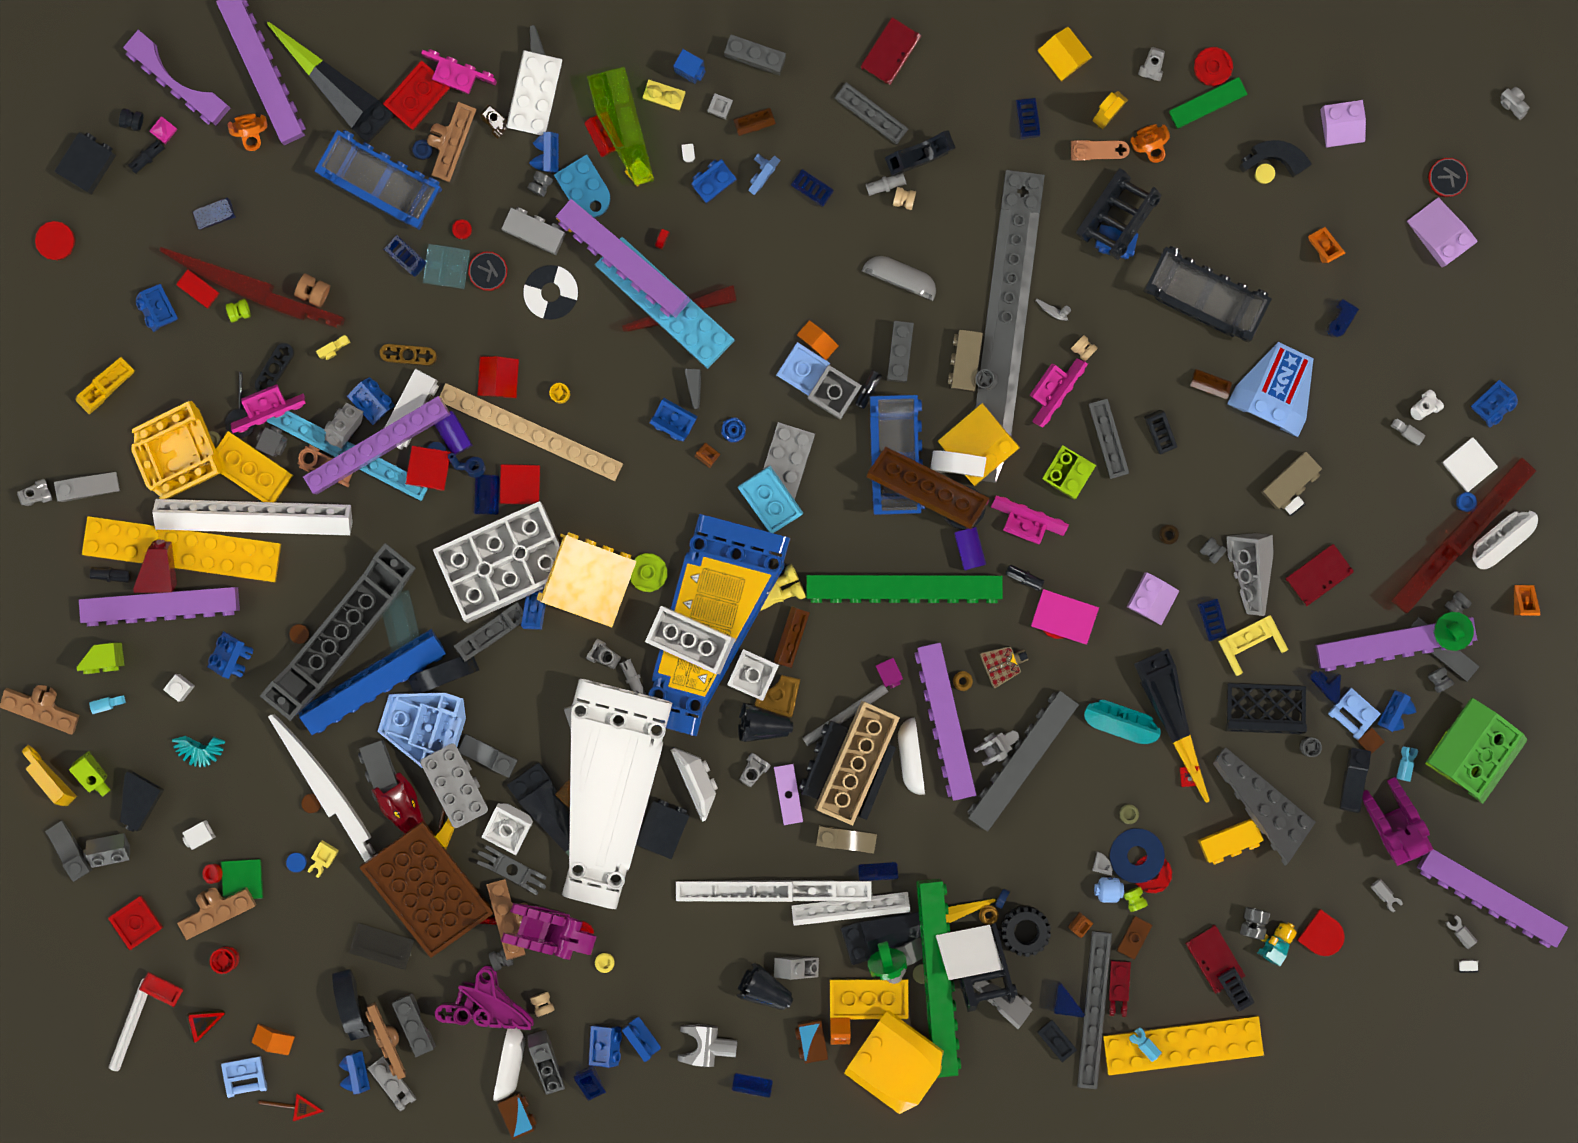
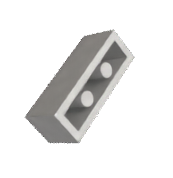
M517 207L516 210L511 208L502 230L557 255L566 235L562 231L563 228L554 223L550 226L544 223L545 219L537 215L534 218L528 216V212L522 208Z

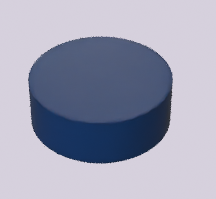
M1465 492L1457 497L1456 505L1459 510L1469 512L1475 509L1477 499L1472 493Z
M295 852L288 856L286 865L290 871L300 872L306 867L307 860L302 853Z

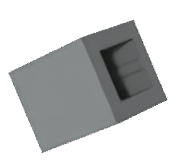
M778 957L774 959L775 978L792 980L818 977V957Z

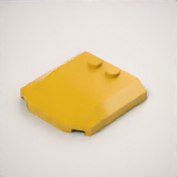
M192 401L175 407L132 429V433H134L132 453L146 487L158 494L160 499H169L222 473L220 458L200 410Z
M887 1010L844 1074L894 1111L901 1114L918 1105L941 1073L944 1050Z

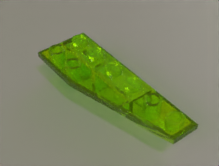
M625 67L587 76L596 114L635 186L654 181Z

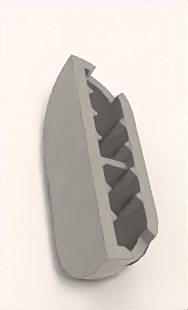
M875 256L869 259L862 268L864 273L931 301L935 298L936 286L933 279L927 273L886 256Z

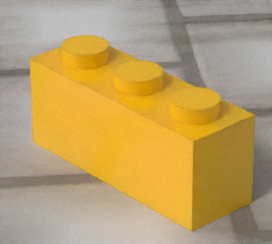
M1250 818L1201 838L1198 841L1206 861L1217 864L1224 861L1223 857L1231 855V857L1241 854V850L1249 847V850L1259 847L1260 842L1264 840L1260 830Z

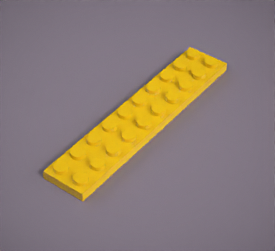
M87 516L82 555L143 563L151 543L155 540H165V542H172L175 568L276 582L281 550L280 543L188 530H156L155 526Z

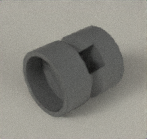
M1246 907L1243 917L1246 922L1242 923L1240 934L1264 940L1267 930L1264 926L1269 922L1270 913ZM1253 923H1257L1256 928L1252 927Z

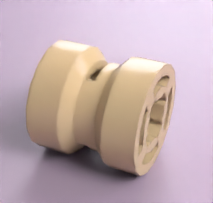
M897 187L893 206H904L906 209L912 210L916 191H904L903 188Z
M1085 335L1071 348L1074 353L1080 355L1084 362L1098 349L1097 346L1088 342V338Z
M548 991L530 998L531 1003L536 1008V1017L555 1010L553 1004L549 1001L550 995Z

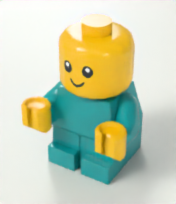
M1289 922L1287 924L1280 923L1270 939L1266 934L1265 939L1261 940L1266 944L1263 949H1259L1258 954L1272 964L1281 966L1287 957L1289 944L1297 934L1296 930L1293 929L1295 926Z

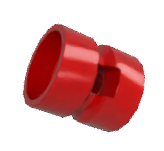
M223 946L214 951L210 956V966L216 973L226 974L239 964V953L231 946Z

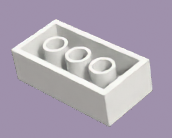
M661 606L645 642L714 674L720 675L736 638L670 608Z

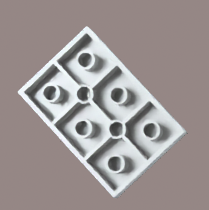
M539 501L435 548L433 552L463 620L469 623L544 589L559 550L560 542L543 504Z

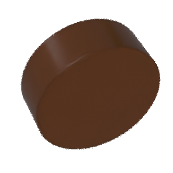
M297 624L291 628L289 635L294 643L302 644L309 639L310 631L305 625Z
M313 793L306 795L302 799V808L307 813H315L322 806Z

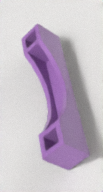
M139 30L123 47L128 51L125 55L134 62L136 60L142 63L141 68L149 75L153 72L157 76L155 80L163 87L168 85L172 88L170 93L177 99L181 97L187 101L185 105L193 112L198 110L202 114L200 118L208 125L212 122L216 126L231 109L213 92L191 90L176 82L164 68L159 57L157 45Z

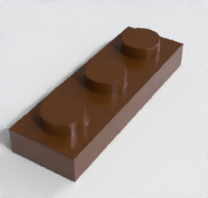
M791 607L773 661L774 663L792 668L810 612Z

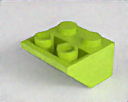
M1062 445L1042 479L1075 500L1096 465Z
M122 643L94 645L77 666V671H83V674L100 673L99 669L103 668V672L119 670V666H124Z

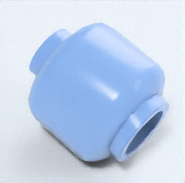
M1101 877L1098 884L1094 885V894L1098 896L1100 902L1117 903L1124 896V885L1118 878Z

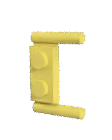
M1271 615L1218 641L1236 676L1242 674L1243 671L1234 655L1273 636L1281 653L1288 650Z

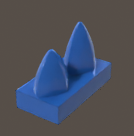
M544 132V135L539 136L533 142V145L537 149L544 151V154L535 157L529 164L540 171L557 173L559 172V134Z
M1395 690L1377 725L1392 732L1404 729V722L1401 718L1402 714L1416 713V708L1410 700L1411 697Z
M354 1052L343 1058L339 1066L349 1072V1076L340 1083V1086L348 1091H353V1094L369 1090L370 1086L363 1052Z

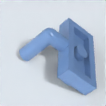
M757 154L754 158L761 165L760 169L762 171L760 174L756 173L750 181L752 186L748 191L753 195L762 188L781 161L776 156L770 161L760 154Z

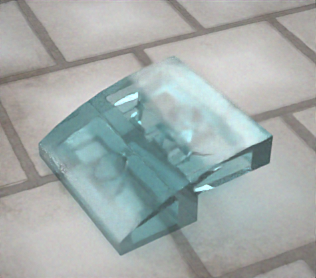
M429 244L423 283L464 289L470 250Z

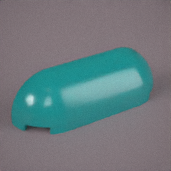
M1099 700V702L1089 704L1085 710V720L1089 725L1098 730L1140 744L1153 743L1160 737V728L1152 721V717L1106 700Z

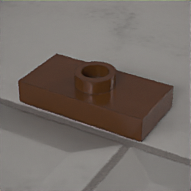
M770 108L733 120L738 136L776 124Z
M1195 369L1190 386L1227 399L1232 382Z
M1134 916L1117 951L1135 960L1153 925Z

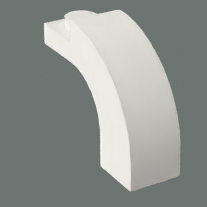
M933 451L930 469L939 473H956L983 477L987 457L947 451Z

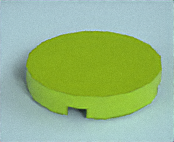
M644 553L634 559L636 564L630 580L637 589L643 592H653L664 585L667 579V567L659 556Z

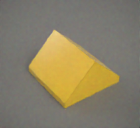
M1069 27L1055 34L1038 49L1039 54L1060 81H1063L1092 58Z

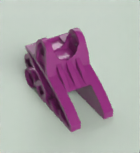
M1396 777L1387 782L1400 808L1384 815L1368 790L1363 792L1362 800L1381 836L1384 846L1393 861L1399 866L1433 850V847L1427 837L1430 833L1425 822L1420 818L1416 808Z
M513 903L510 912L522 915L523 918L518 933L503 932L501 942L548 955H553L554 953L555 956L567 960L571 959L573 951L591 955L597 936L580 930L582 921L570 917V914L537 905Z
M489 965L482 967L477 973L475 983L463 981L459 985V992L455 1003H442L435 1011L436 1019L442 1023L466 1025L473 1019L475 1024L481 1027H488L489 1025V1027L494 1028L503 1027L531 1030V1026L534 1025V1018L524 1008L511 1000L499 987L497 971H494L493 967ZM483 972L488 973L491 979H484ZM463 995H467L466 1002L460 1004ZM475 1003L480 1006L477 1010H475ZM444 1008H446V1012H453L454 1008H457L454 1014H448L446 1017H444L443 1013H440ZM460 1011H466L468 1013V1017H463ZM481 1012H485V1015H487L486 1019L483 1018V1015H480Z

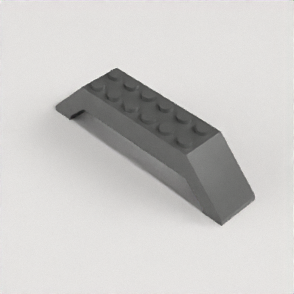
M385 543L373 557L364 574L292 662L268 685L260 697L291 721L326 686L390 608L416 567Z

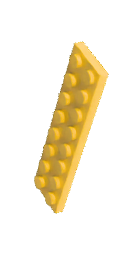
M1259 1016L1144 1030L1145 1037L1149 1038L1162 1052L1153 1062L1140 1050L1138 1044L1130 1041L1129 1037L1135 1034L1138 1037L1135 1031L1103 1036L1108 1075L1264 1055Z

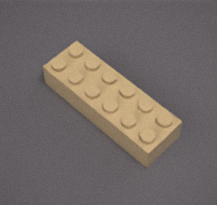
M861 700L817 801L816 810L853 826L900 719L899 716Z

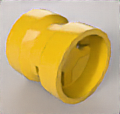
M556 383L550 388L551 399L556 403L567 402L570 397V390L565 384Z

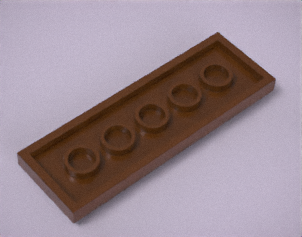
M888 447L883 449L867 473V478L969 529H972L990 499Z

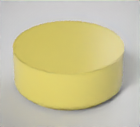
M1261 164L1255 171V178L1261 184H1268L1275 177V170L1269 164Z
M601 953L595 959V967L602 973H607L614 967L615 960L609 953Z

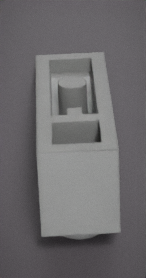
M117 472L54 482L57 501L59 502L120 491Z

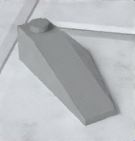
M1260 533L1227 536L1228 558L1230 562H1233L1236 571L1234 573L1235 579L1238 578L1241 587L1240 595L1246 613L1264 616L1273 561V535Z
M988 980L976 982L973 985L981 993L1003 989V987ZM1017 994L1013 1003H1009L1007 996L987 1000L993 1006L995 1005L999 1012L1017 1029L1022 1026L1033 1010L1030 1007L1032 1003L1024 995L1020 997Z

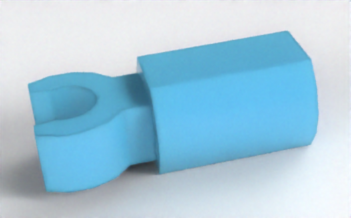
M123 695L115 698H103L89 702L92 714L113 709V706L124 704L126 700Z
M1402 747V760H1400L1396 779L1411 781L1414 767L1413 760L1418 754V749Z
M1137 1028L1135 1033L1138 1037L1133 1034L1129 1039L1132 1043L1138 1044L1140 1050L1153 1062L1162 1052L1149 1038L1145 1037L1143 1029Z

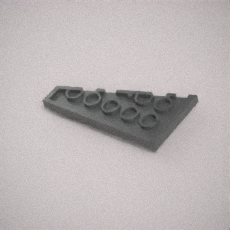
M1225 747L1215 759L1213 765L1225 782L1230 783L1236 792L1234 794L1237 799H1241L1251 819L1261 833L1268 837L1272 843L1270 846L1274 851L1277 850L1282 857V863L1287 865L1316 822Z

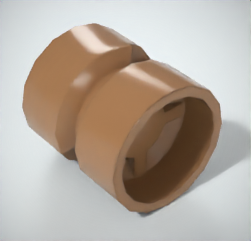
M305 273L296 287L294 296L304 301L309 299V303L320 308L328 296L330 285L321 280L316 282V278Z

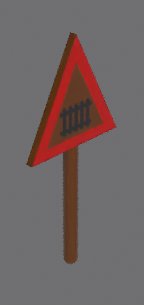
M298 1093L295 1105L258 1101V1104L295 1109L293 1121L324 1112V1110Z

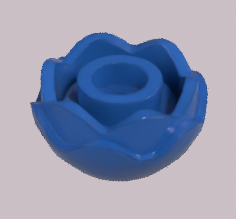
M730 418L724 421L721 433L729 442H737L745 436L746 427L740 419Z

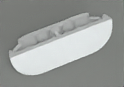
M1515 511L1479 539L1474 545L1472 556L1476 566L1480 569H1488L1524 542L1536 529L1538 524L1537 514L1533 511L1520 513Z
M915 717L906 720L898 731L902 776L904 784L911 792L925 795Z
M507 1029L494 1091V1101L507 1099L514 1093L517 1087L525 1048V1038L520 1029Z

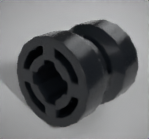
M123 108L119 117V127H131L132 130L139 132L143 124V112L136 111L133 113L130 109Z

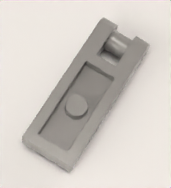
M382 1056L367 1069L388 1094L397 1109L402 1111L409 1102L413 1103L416 1097L403 1079L398 1080L396 1075H392L389 1068L391 1064ZM401 1091L405 1094L402 1099L398 1097Z

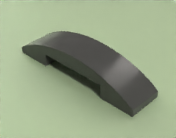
M518 602L480 629L455 644L454 648L464 662L522 623L523 609Z

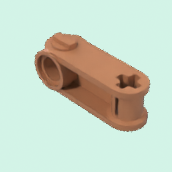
M1071 141V160L1122 159L1130 151L1129 145L1124 141ZM1119 144L1124 148L1120 155L1119 152H1115V148H1118Z
M309 444L308 447L305 446L304 450L299 453L297 464L300 465L299 468L310 472V470L317 469L333 458L320 453V449ZM308 453L314 455V461L310 464L305 462V455ZM352 474L338 483L349 487Z

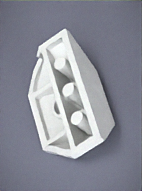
M673 748L671 752L703 822L706 820L715 798V790L718 789L714 778H709L707 772L710 769L706 760L702 761L701 757L678 748Z

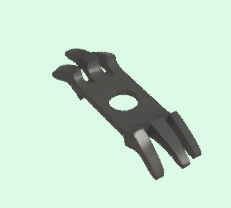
M486 845L485 849L498 855V858L482 851L478 852L479 855L494 863V865L478 860V865L504 876L535 895H538L539 892L529 884H526L527 881L543 889L546 888V885L530 876L534 874L546 880L547 876L523 865ZM514 864L517 866L518 872L516 875L512 876L507 873L508 865Z

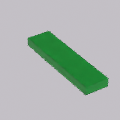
M1238 77L1170 110L1169 114L1176 129H1179L1248 94Z

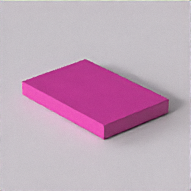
M1043 589L1031 627L1087 645L1099 607Z

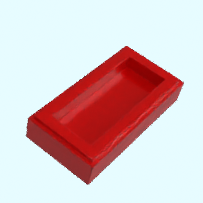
M188 269L176 284L206 308H209L220 294Z
M149 971L139 987L140 991L173 1007L183 992V988Z

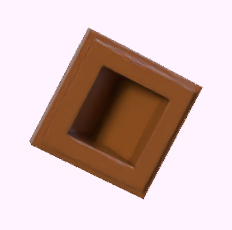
M704 443L695 454V457L711 468L721 454L707 443Z
M1079 912L1068 928L1082 938L1093 925V922Z

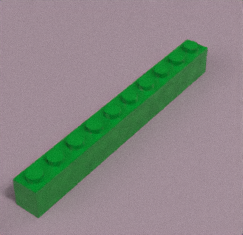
M807 575V599H811V603H822V599H830V603H842V599H850V603H861V599H869V603H881V599H889V603H900V599H908V603H920V599H928V603H939V599H947V603H959V599H967V603H978V599H986V603H998V599H1003V576Z
M941 879L916 881L929 1040L944 1050L941 1063L942 1069L937 1078L959 1075L958 1069H961V1061L959 1057L957 1058L959 1040L955 1037V1031H958L957 1019H954L956 1002L952 999L955 985L953 980L948 979L936 935L950 933L949 922H946V915L949 914V909L944 899V895H947V887Z

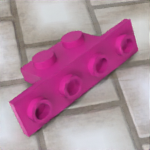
M429 49L428 52L422 50L421 54L423 57L438 63L432 78L434 81L467 94L470 93L476 78L496 86L497 81L493 78L494 75L489 72L483 71L480 73L475 71L476 68L469 64L464 66L457 64L458 61L448 56L446 59L439 56L440 53Z
M1076 358L1067 373L1055 364L1050 365L1030 394L1032 398L1043 405L1032 421L1034 424L1043 428L1050 421L1052 414L1061 406L1066 394L1073 389L1078 377L1084 373L1088 365L1086 362Z
M278 384L242 398L241 402L248 416L231 423V430L233 433H241L252 425L265 423L269 418L280 417L286 411L300 409L303 404H306L305 395L303 393L285 401Z
M996 495L991 506L996 510L1009 514L1003 531L1038 545L1042 541L1045 530L1064 536L1069 524L1064 523L1061 519H1054L1043 512L1034 511L1023 504L1014 503L1006 497Z

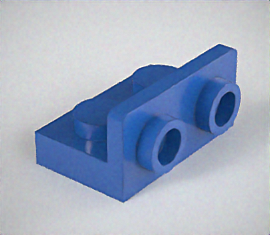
M722 159L720 161L714 160L707 166L709 169L706 172H699L692 178V187L706 204L737 180Z
M1100 225L1099 232L1114 241H1117L1122 234V231L1114 227ZM1136 233L1127 246L1126 253L1120 258L1129 259V257L1134 256L1138 233ZM1096 240L1095 248L1099 249L1098 252L1110 254L1111 248Z
M161 284L141 291L137 295L136 305L140 311L142 310L145 316V323L153 332L178 319Z
M370 377L361 381L347 396L359 410L363 411V415L372 425L376 424L388 411L395 407L391 398Z
M1498 380L1471 408L1486 421L1488 427H1492L1502 420L1504 414L1516 407L1518 399L1517 395L1501 380Z
M640 1017L635 1018L623 1027L622 1032L644 1062L661 1049V1046Z
M591 1026L589 1065L608 1068L619 1065L621 1058V1027Z

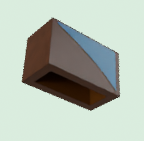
M821 1018L798 1022V1028H795L796 1039H800L802 1047H798L800 1059H804L805 1064L828 1060Z
M521 1092L497 1103L512 1140L535 1130L536 1118L533 1113H529L527 1108L529 1102L525 1095L522 1096Z

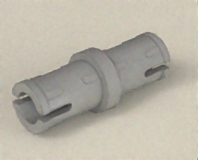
M902 172L887 178L886 176L882 177L881 180L866 184L869 196L883 191L889 192L890 189L907 184Z
M631 658L619 663L625 674L626 684L629 683L631 690L646 695L639 679L641 677L636 673Z

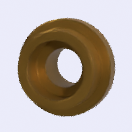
M958 672L953 678L955 688L960 691H966L972 686L973 679L967 672ZM962 677L966 678V684L964 685L959 683V679Z
M986 905L979 911V918L986 925H992L998 920L999 914L994 906ZM986 912H992L990 918H986L985 914Z

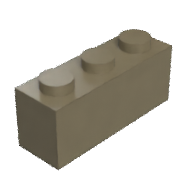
M959 330L958 334H954L953 345L956 346V353H952L950 365H954L953 373L949 372L948 384H951V389L968 392L975 391V378L978 371L983 333Z
M1304 452L1265 487L1261 493L1275 509L1280 507L1284 509L1292 502L1290 498L1296 494L1298 496L1306 489L1304 486L1309 481L1314 482L1320 476L1318 472L1322 468L1307 452Z

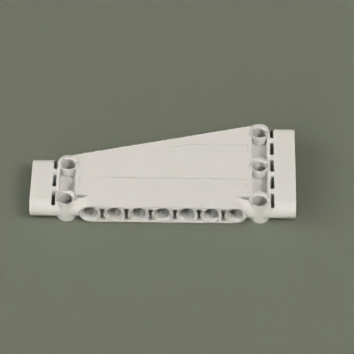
M579 679L571 706L569 870L562 896L610 909L617 908L662 751V740L665 735L672 702L586 679ZM579 705L586 708L582 714L575 712V708ZM616 715H621L624 720L622 723L616 724L613 718ZM654 725H659L662 727V730L659 733H653L651 728ZM581 865L583 870L576 873L573 871V867ZM615 874L621 877L618 882H613L610 878Z

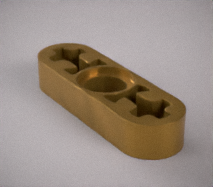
M386 344L380 349L381 358L391 363L430 366L437 360L436 352L428 347ZM388 348H391V351L398 352V348H401L399 352L400 360H397V355H391L387 359L384 351H388ZM407 349L414 352V357L411 360H405L403 357V353ZM417 350H420L419 354L426 355L427 351H430L433 359H429V362H426L425 358L419 357V362H417Z

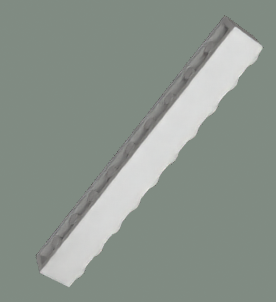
M156 499L152 512L156 530L350 535L353 523L351 505Z

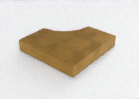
M781 675L779 682L774 687L768 689L763 701L756 698L755 706L792 717L800 679Z

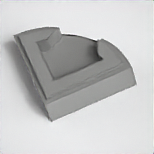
M1097 852L1092 871L1112 876L1110 861L1104 854Z

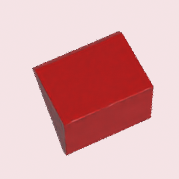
M498 356L480 357L477 396L517 398L519 359Z

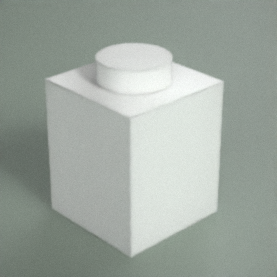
M175 674L163 690L178 702L184 701L195 685L181 674Z
M207 820L183 832L184 837L182 839L185 845L193 850L216 836Z

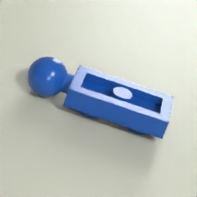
M543 590L526 596L521 623L523 629L542 630L546 604L536 599L538 593H543Z

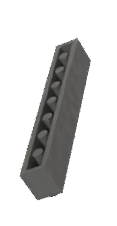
M1058 690L1057 693L1053 692L1047 700L1049 702L1048 706L1045 709L1042 707L1036 715L1038 720L1034 725L1030 724L1024 732L1027 734L1023 740L1019 739L1014 745L1013 749L1015 752L1011 757L1008 755L1001 764L1004 766L1000 772L996 771L991 777L990 781H992V784L989 788L984 787L979 794L981 798L977 804L973 803L968 809V818L987 832L1079 706L1078 703Z

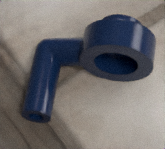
M454 453L448 455L455 470H465L470 477H480L486 470L483 460L479 457H472L466 463L458 461Z

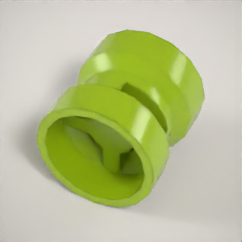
M241 299L235 304L232 302L226 304V310L232 323L238 321L239 318L246 319L251 317L246 299Z
M1141 887L1124 892L1125 900H1129L1128 908L1130 912L1148 906L1146 899L1141 896L1143 894Z

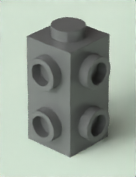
M125 833L87 840L86 849L83 850L84 859L89 862L91 868L130 860V844Z

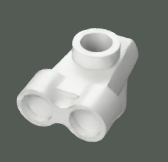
M1428 390L1422 394V399L1411 408V416L1416 420H1422L1432 412L1437 413L1442 410L1444 405L1442 401L1436 398L1434 391Z

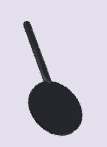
M239 372L238 409L231 411L225 420L227 431L238 438L247 437L254 429V425L241 433H233L231 430V423L248 416L246 410L242 409L241 402L242 372Z

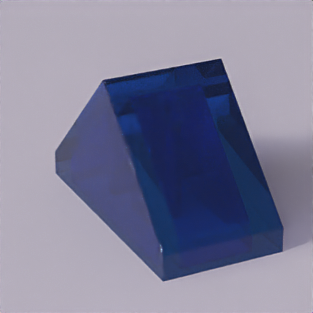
M1061 982L1057 983L1053 1008L1054 1014L1075 1017L1085 1016Z
M593 1065L575 1073L574 1080L588 1101L606 1093Z

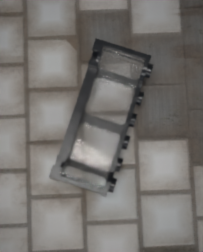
M1173 246L1165 247L1143 291L1154 296L1157 301L1228 336H1236L1248 343L1252 341L1272 298L1268 297L1269 293L1261 289L1251 292L1248 290V286L1239 282L1235 284L1226 275L1220 274L1218 276L1212 273L1213 269L1205 265L1200 267L1195 264V260L1189 257L1182 258L1179 249Z

